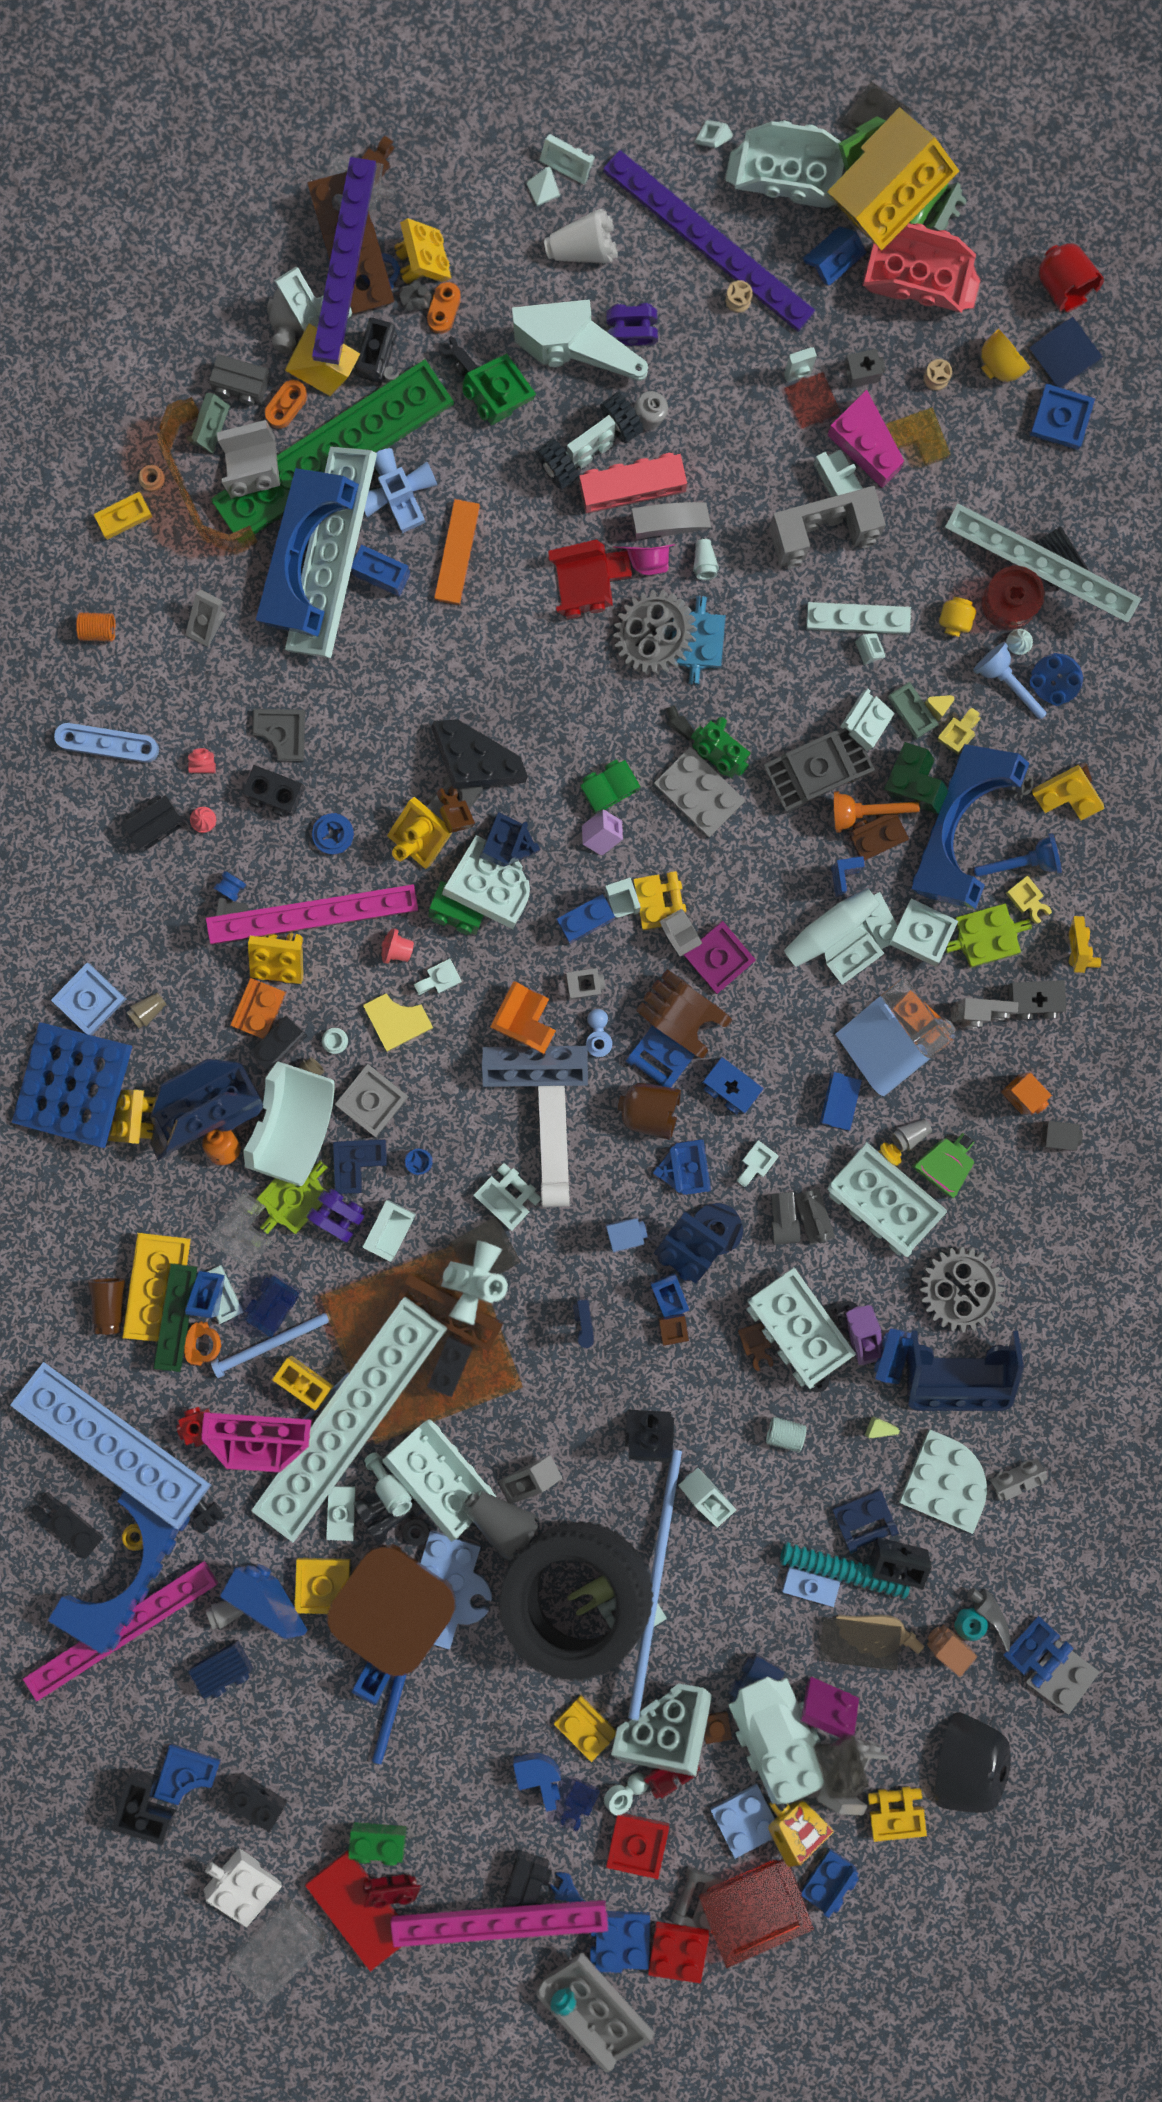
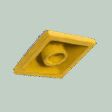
M308 323L285 371L331 396L349 377L360 353L343 343L339 365L314 361L312 354L317 327Z

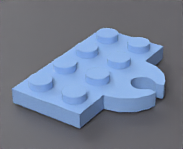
M431 1530L420 1564L443 1580L446 1579L452 1585L456 1596L454 1614L434 1643V1645L450 1650L457 1624L469 1625L476 1623L489 1611L485 1606L475 1608L471 1604V1597L475 1594H480L487 1601H492V1592L486 1579L474 1571L481 1545L459 1538L451 1542L445 1534Z

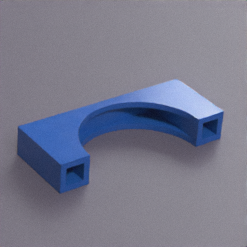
M964 745L962 753L958 756L953 777L949 781L948 793L936 823L931 829V837L927 848L923 851L920 867L913 878L912 890L925 898L972 909L977 908L985 885L974 876L965 874L957 864L953 848L955 830L966 809L982 795L999 788L1021 787L1030 763L1019 753Z
M125 1490L117 1502L123 1505L134 1517L143 1539V1559L135 1580L122 1594L107 1602H87L71 1595L63 1596L48 1620L101 1654L110 1650L113 1651L119 1644L122 1637L119 1635L124 1626L127 1627L135 1616L133 1610L138 1602L141 1603L148 1594L149 1588H147V1585L152 1578L155 1579L163 1567L160 1564L165 1554L169 1555L176 1545L174 1540L179 1531L182 1532L186 1528L190 1517H188L178 1530Z

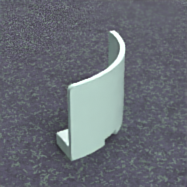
M277 1061L265 1078L263 1108L267 1110L263 1123L257 1122L255 1130L244 1148L245 1168L297 1186H302L315 1164L327 1132L334 1099V1081Z

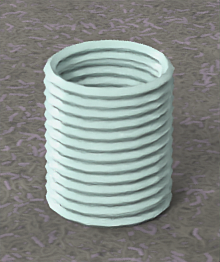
M773 1417L770 1422L772 1430L770 1433L769 1429L767 1433L766 1443L799 1453L804 1444L806 1425Z

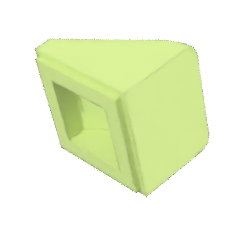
M873 1417L865 1436L867 1438L897 1435L900 1430L895 1425Z

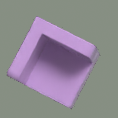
M602 809L583 824V845L600 855H604L623 840L622 820Z

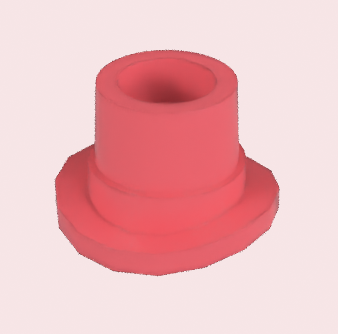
M392 928L381 944L383 963L389 964L390 959L408 962L413 951L414 942L402 938L398 935V929Z

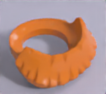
M196 1322L188 1329L184 1357L188 1363L201 1366L203 1362L213 1361L221 1349L219 1334L214 1329L209 1328L208 1322ZM204 1334L209 1335L213 1341V1349L206 1356L196 1349L197 1338Z

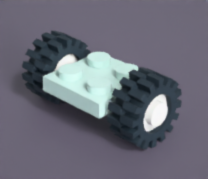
M616 392L600 404V410L605 418L567 445V452L553 438L535 450L543 470L546 471L547 476L551 478V481L560 490H563L579 478L576 467L583 468L592 461V456L597 452L604 453L613 446L615 435L617 438H620L621 442L626 444L644 431L643 424L639 421L640 418L636 415L634 407H631V403L620 392Z

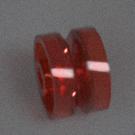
M1014 565L1003 568L994 575L983 592L981 605L984 615L991 624L999 629L1015 630L1022 628L1033 619L1043 605L1045 596L1043 583L1038 575L1027 567Z

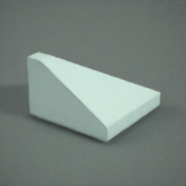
M706 120L695 143L717 148L731 139L733 134L727 124Z
M550 166L527 182V186L537 206L560 197Z

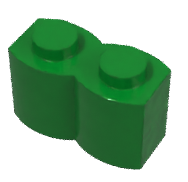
M614 760L604 767L606 771L597 775L593 772L582 779L583 784L580 785V790L595 815L602 809L606 810L640 790L641 786L626 760L620 763L618 760Z

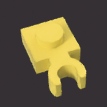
M1028 876L1006 892L1007 896L1021 913L1027 909L1030 911V918L1035 924L1041 922L1037 916L1038 910H1042L1047 916L1052 913L1049 906L1038 901L1044 895Z

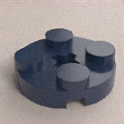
M722 1203L708 1204L699 1209L693 1216V1218L707 1228L711 1224L715 1225L717 1221L721 1223V1228L724 1229V1232L717 1235L728 1243L719 1255L732 1251L740 1243L743 1236V1226L739 1215L730 1206Z

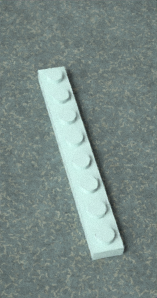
M961 504L956 505L945 527L1126 622L1130 621L1142 599Z

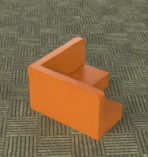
M515 981L512 983L490 1026L506 1037L543 1054L556 1032L551 1027L538 1022L549 999Z

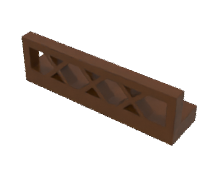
M413 1273L409 1274L396 1300L398 1303L405 1297L409 1287L421 1292L423 1301L414 1304L417 1306L425 1304L426 1310L424 1311L448 1328V1330L487 1351L490 1350L504 1322L477 1308L475 1316L477 1324H469L470 1326L457 1328L449 1316L451 1313L449 1308L454 1309L459 1298ZM436 1300L445 1306L446 1313L439 1316L433 1315L430 1312L428 1302ZM448 1316L449 1323L441 1318ZM482 1325L493 1331L487 1343L477 1338L474 1330L475 1327ZM471 1329L472 1335L465 1332V1330Z

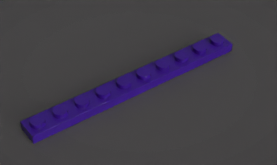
M621 150L604 167L603 172L731 278L735 281L747 282L752 288V295L797 332L813 316L815 309Z

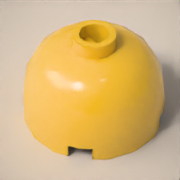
M996 330L985 341L981 350V358L985 365L981 368L990 380L995 376L1002 382L1014 381L1030 369L1028 363L1020 356L1014 345L1001 330Z

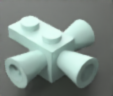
M477 1240L473 1266L450 1261L449 1266L444 1271L441 1286L463 1293L450 1313V1317L474 1325L478 1300L493 1303V1301H499L505 1296L507 1292L505 1278L499 1274L493 1275L489 1273L502 1249Z

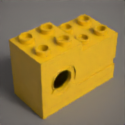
M900 107L862 145L861 149L864 151V154L827 191L849 220L865 236L869 237L880 250H883L959 172V169L938 140Z

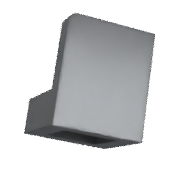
M683 909L660 921L666 936L679 956L702 944L696 929Z

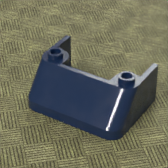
M912 1330L907 1352V1397L909 1407L916 1411H1004L1011 1408L1014 1404L1024 1369L1018 1331L1012 1332L1009 1346L995 1345L986 1352L985 1358H934L933 1350L925 1345H919L917 1330Z

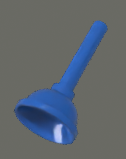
M1049 833L1048 837L1041 839L1035 846V850L1029 851L1028 855L975 867V876L980 877L1026 865H1032V867L1039 865L1043 871L1056 872L1057 874L1062 873L1053 833Z

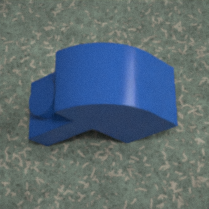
M529 1753L514 1757L513 1765L519 1790L540 1786L546 1812L556 1810V1800L560 1799L558 1784H552V1782L561 1781V1772L556 1762L542 1753Z

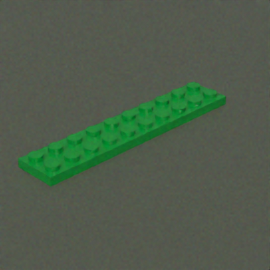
M424 359L278 454L280 486L233 498L230 497L225 489L212 497L211 501L241 544L283 517L296 468L325 473L330 447L371 450L375 453L387 449L453 406L454 401Z

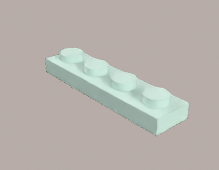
M808 602L806 630L909 634L911 607Z

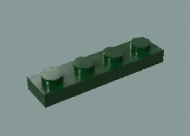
M170 1263L153 1365L154 1369L181 1372L190 1316L185 1314V1310L195 1283L197 1266Z

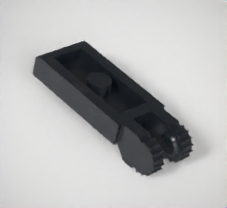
M46 1492L42 1496L44 1502L57 1510V1512L51 1517L42 1507L35 1505L31 1509L32 1513L39 1520L46 1523L50 1530L83 1558H88L103 1540L104 1536L65 1503L62 1504L50 1493Z

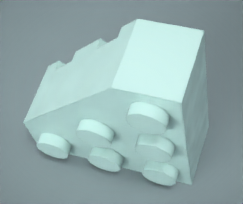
M677 1684L670 1689L671 1692L660 1700H655L641 1710L639 1720L632 1719L629 1722L626 1721L617 1728L612 1756L623 1762L696 1776L712 1695L705 1688Z

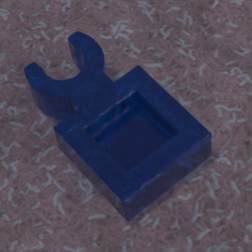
M576 1778L565 1800V1806L570 1809L562 1814L561 1825L564 1826L568 1818H573L576 1821L573 1831H578L581 1826V1813L589 1817L600 1794V1789Z

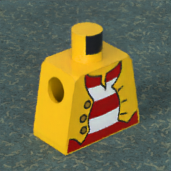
M804 1801L793 1802L790 1805L788 1803L773 1804L772 1802L769 1804L777 1818L768 1825V1830L788 1867L801 1865L834 1832Z

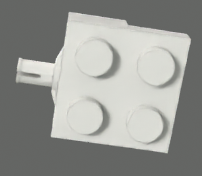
M240 1848L222 1869L213 1862H210L205 1869L207 1874L214 1877L204 1888L206 1901L245 1927L253 1921L282 1887L281 1882L276 1877L262 1869L260 1863Z

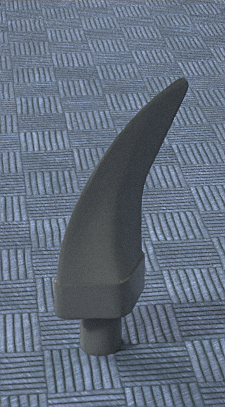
M971 1588L967 1596L974 1601L975 1611L995 1626L1006 1651L1009 1652V1629L997 1601L986 1589L980 1593L975 1588Z

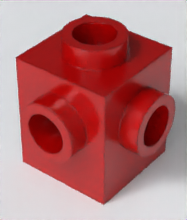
M198 1406L184 1411L185 1416L178 1419L177 1432L180 1439L185 1440L186 1445L194 1443L195 1447L205 1444L201 1440L204 1413H210L209 1408L200 1411ZM192 1424L198 1425V1433H194Z

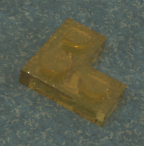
M933 407L885 424L898 449L914 443L917 444L925 466L947 459L951 455Z

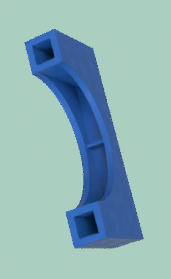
M295 469L256 621L274 628L316 637L319 636L325 611L313 606L304 593L301 581V564L304 550L310 536L326 517L340 510H352L359 486L358 483L342 475Z

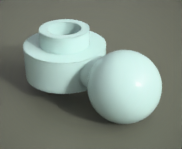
M634 1773L629 1777L626 1787L622 1785L611 1787L604 1797L606 1808L614 1815L625 1813L632 1804V1795H641L648 1789V1784L644 1781L646 1776L642 1773Z

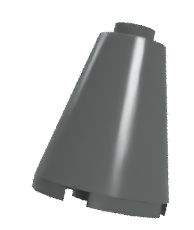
M482 1490L476 1493L474 1491L471 1492L464 1502L466 1506L465 1513L506 1561L513 1560L516 1556L512 1553L517 1548L522 1551L537 1530L538 1525L534 1521H539V1518L535 1514Z

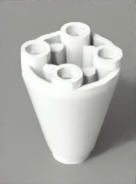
M603 209L595 210L550 234V237L544 239L548 259L609 263L612 262V259L618 258L616 244L611 241L610 232L614 230L611 216H607V212L603 211Z

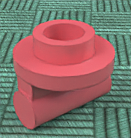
M198 748L188 755L189 773L216 772V764L214 763V754L205 748Z

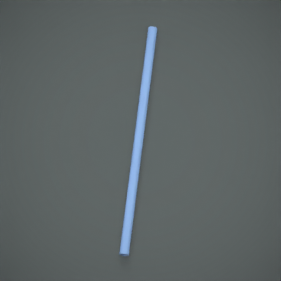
M672 1449V1460L669 1463L650 1579L653 1585L652 1592L654 1596L652 1598V1613L649 1617V1623L641 1636L628 1718L639 1720L682 1451Z

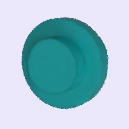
M569 1988L556 1991L552 1996L550 2004L551 2010L560 2016H567L576 2006L574 1993Z

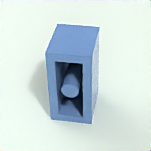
M637 1217L606 1225L613 1252L643 1245V1238L648 1237L644 1222H638Z

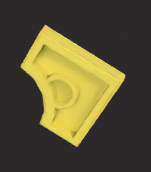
M387 994L363 1005L387 1052L433 1029L422 1005L414 1007L400 1006L393 1002Z

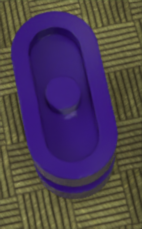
M641 303L637 306L628 307L624 304H615L607 310V325L614 327L609 329L607 333L623 345L652 346L658 342V329L651 326L658 321L657 309L652 307L651 304Z
M330 1189L329 1192L323 1190L318 1197V1200L323 1203L319 1211L311 1207L306 1217L327 1232L348 1242L353 1233L347 1228L351 1222L360 1225L365 1217L361 1213L363 1208L351 1200L348 1204L342 1201L344 1196L333 1189ZM332 1210L343 1216L339 1223L328 1217Z

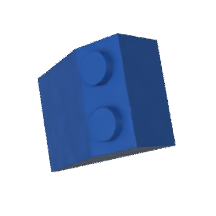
M261 1564L235 1568L220 1596L221 1598L284 1639L306 1634L307 1628L279 1580L271 1575L272 1571Z

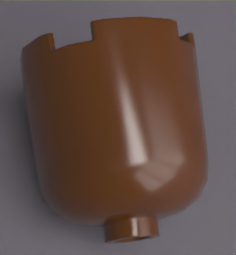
M647 1083L633 1084L628 1089L626 1096L621 1095L617 1110L622 1111L623 1124L632 1131L670 1140L677 1117L672 1116L675 1111L676 1105H680L681 1090Z

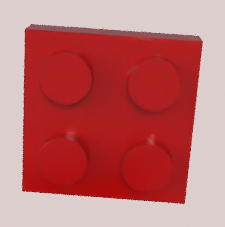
M625 1813L617 1815L606 1868L659 1879L670 1827L669 1823Z
M656 1921L648 1976L701 1984L709 1941V1929Z

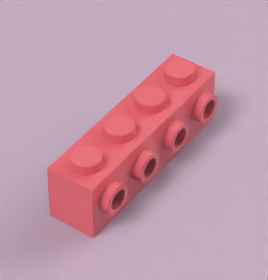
M673 453L663 454L659 456V459L649 460L648 458L638 459L634 464L626 466L614 464L603 471L591 469L585 471L583 475H579V485L586 513L686 492L687 488L681 454L674 455Z

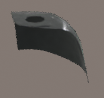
M955 1712L944 1735L935 1782L937 1806L943 1809L972 1813H985L992 1811L998 1806L1008 1782L1011 1767L1009 1741L1002 1733L962 1712ZM1006 1766L1005 1777L1000 1782V1772ZM990 1772H994L993 1781L988 1779Z

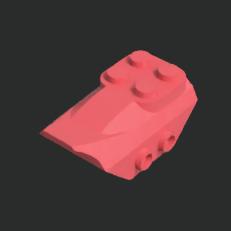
M908 223L883 250H880L872 243L863 277V286L868 291L899 300L913 299L919 301L924 306L935 305L962 313L964 309L974 308L980 279L974 268L976 254L960 238L951 235L948 231H935L927 229L919 223Z

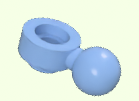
M594 1009L590 1011L587 1017L588 1024L593 1028V1032L588 1036L586 1046L589 1053L593 1056L603 1057L612 1048V1039L603 1029L608 1022V1016L604 1010ZM598 1039L604 1042V1047L601 1049H597L594 1046V1042Z

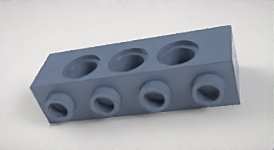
M528 1046L483 1047V1087L588 1086L587 1046H548L544 1054Z

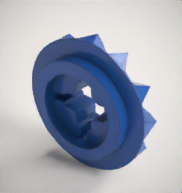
M329 813L316 821L312 830V837L319 850L334 855L344 853L351 846L354 831L352 824L346 817L337 813ZM327 825H330L335 831L343 829L337 835L339 843H336L332 838L323 840L329 835Z

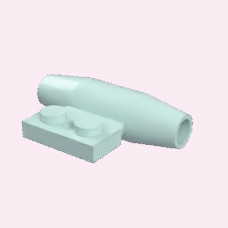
M869 888L850 896L808 925L784 950L785 954L797 967L825 953L827 966L843 985L884 954L870 933L859 928L880 903Z

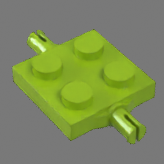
M1006 903L956 917L955 920L958 921V939L948 942L945 951L949 953L961 949L967 958L970 968L1019 955L1021 949L1017 940V933L1031 930L1032 926L1029 924V919L1014 923L1010 918Z
M319 1160L302 1186L275 1178L257 1198L270 1215L260 1228L269 1234L274 1226L280 1223L287 1226L294 1234H297L309 1221L306 1215L311 1207L318 1210L323 1205L318 1200V1197L323 1190H327L321 1186L318 1177L328 1167Z

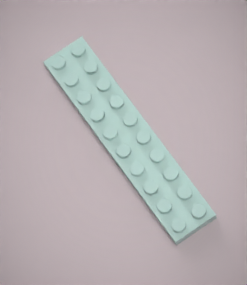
M404 1297L311 1426L309 1447L276 1475L251 1511L291 1542L296 1541L448 1328Z

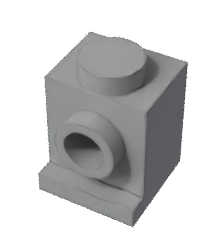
M597 968L566 973L570 1000L601 996V990L605 989L604 975L598 974ZM589 980L591 987L583 989L581 986L582 981Z

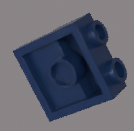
M684 1211L659 1243L653 1254L657 1256L658 1261L662 1265H670L676 1269L683 1280L692 1281L697 1284L728 1242Z

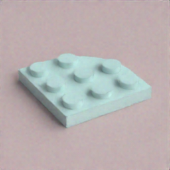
M476 835L444 887L442 894L513 929L524 911L529 898V880H526L519 861L503 867L480 858L479 856L486 840Z
M928 1429L899 1503L973 1534L983 1511L987 1495V1484L983 1468L976 1456L966 1446L950 1437Z

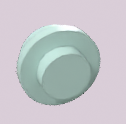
M331 1028L323 1034L322 1045L327 1052L339 1054L346 1049L348 1037L343 1030Z

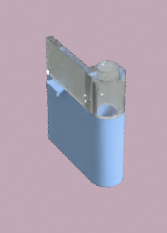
M903 976L839 1030L836 1036L872 1088L881 1096H885L955 1039L954 1032H956V1029L949 1020L935 1018L907 977Z

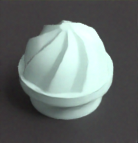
M1016 629L1008 635L1006 643L1008 649L1013 654L1023 655L1031 649L1033 639L1028 631Z

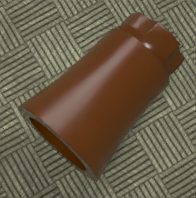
M97 1278L88 1280L92 1304V1323L94 1324L95 1334L110 1335L121 1332L120 1323L122 1322V1300L125 1279Z

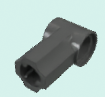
M794 1192L771 1194L773 1214L771 1229L774 1232V1237H772L773 1245L800 1243L799 1221L796 1219Z

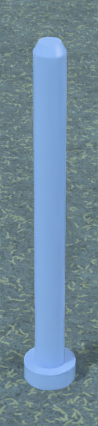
M323 1313L219 1362L218 1359L211 1361L213 1371L217 1378L225 1376L224 1371L329 1323L331 1317L329 1313Z

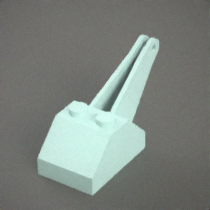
M590 300L512 308L515 343L540 363L548 364L550 367H559L564 362H569L572 358L636 381L646 378L648 373L647 362L591 321Z

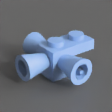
M391 448L376 452L374 468L380 475L378 479L381 488L369 490L364 510L366 517H369L388 503L402 533L426 523L415 500L413 491L437 486L428 462L426 461L406 476L402 467L397 469Z

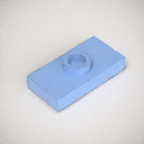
M789 1567L782 1592L834 1607L840 1581H837L835 1578L829 1579L828 1576L822 1577L821 1574L815 1575L811 1571L808 1573L804 1569L798 1570L797 1567Z

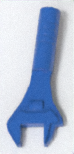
M557 1872L556 1875L564 1881L560 1888L550 1884L552 1891L555 1893L554 1898L556 1900H565L569 1903L586 1902L577 1892L570 1874Z

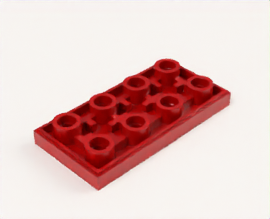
M348 1849L306 1882L305 1886L369 1971H372L401 1948L394 1947L391 1928L392 1916L399 1915L390 1904L383 1908H364L368 1894L363 1893V1883L371 1878L355 1859H349Z

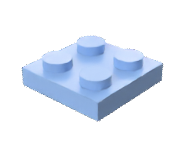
M86 963L51 999L58 1008L88 1035H93L126 1000L90 963Z
M758 1784L710 1808L734 1858L773 1839L768 1830V1825L775 1818Z

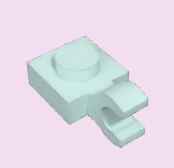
M448 959L428 969L427 972L430 977L415 983L414 987L419 995L433 988H436L438 994L462 983L451 959Z
M759 1140L756 1141L741 1161L747 1165V1168L736 1181L745 1187L756 1173L764 1177L779 1156Z

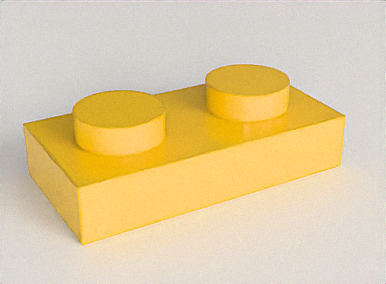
M140 491L93 514L107 540L153 517Z

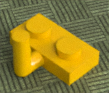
M1074 916L1069 930L1071 947L1069 964L1073 967L1074 972L1085 973L1086 967L1100 968L1101 958L1093 957V949L1088 946L1090 929L1085 926L1084 916Z

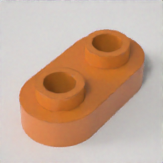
M444 282L436 288L427 315L428 326L434 333L444 334L452 328L461 300L460 290L454 283ZM445 292L452 293L450 297L443 296ZM439 315L444 317L442 321H437L435 318Z
M289 380L285 382L267 405L265 416L273 428L282 429L287 427L305 404L307 392L305 386L300 381ZM297 392L299 394L298 398L291 399V393ZM281 412L284 415L282 419H275V414Z

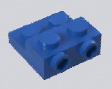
M607 1911V1920L610 1924L608 1931L603 1933L591 1932V1937H596V1947L591 1946L590 1962L595 1964V1968L599 1972L622 1973V1969H649L650 1912Z

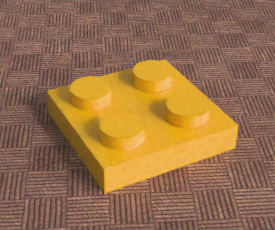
M297 1558L295 1610L297 1613L328 1614L334 1598L350 1577L351 1559Z

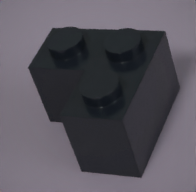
M135 1768L127 1777L111 1830L163 1846L169 1836L176 1809L151 1802L159 1776Z

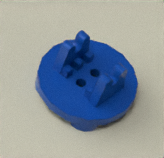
M1053 653L1044 656L1036 663L1032 670L1030 685L1041 699L1054 706H1060L1078 695L1083 685V674L1081 667L1074 659L1065 654Z

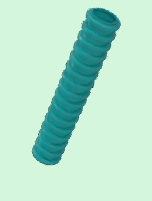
M789 1542L784 1544L781 1552L780 1562L783 1566L789 1564L790 1568L794 1566L798 1570L804 1568L805 1572L808 1573L811 1570L815 1575L821 1573L822 1577L828 1575L829 1579L835 1577L840 1582L843 1579L847 1584L850 1582L854 1586L860 1584L861 1588L867 1586L869 1590L876 1589V1592L879 1593L884 1591L886 1595L892 1593L893 1597L899 1595L901 1599H905L910 1591V1586L872 1577L870 1565L867 1564L862 1566V1563L858 1562L855 1564L853 1560L847 1562L846 1558L840 1560L836 1555L833 1557L828 1553L823 1555L821 1551L815 1553L814 1549L808 1551L804 1546L802 1548H799L797 1544L791 1546Z

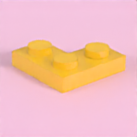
M1079 765L1032 789V794L1045 813L1068 801L1080 820L1104 809L1102 800Z

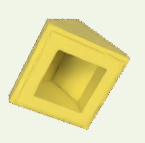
M954 696L929 697L925 701V705L939 721L953 703Z

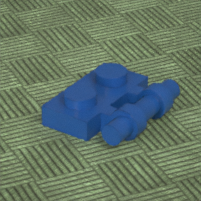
M1038 1616L1004 1656L1025 1676L1033 1668L1037 1674L1030 1681L1039 1688L1045 1681L1048 1682L1053 1677L1051 1674L1061 1663L1064 1664L1069 1659L1067 1656L1074 1648L1065 1641L1058 1649L1054 1643L1059 1639L1060 1635ZM1049 1650L1053 1656L1042 1666L1038 1661Z

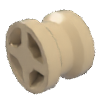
M738 280L729 285L726 304L733 312H744L751 304L752 288L747 282Z
M943 359L933 360L928 365L924 374L925 385L934 391L944 389L952 375L950 364Z

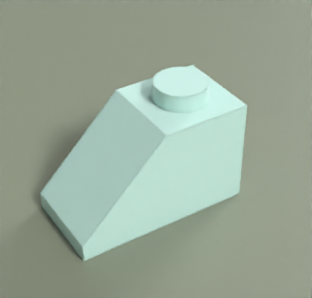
M699 1468L687 1475L685 1480L678 1485L694 1506L716 1527H719L736 1511L735 1507Z

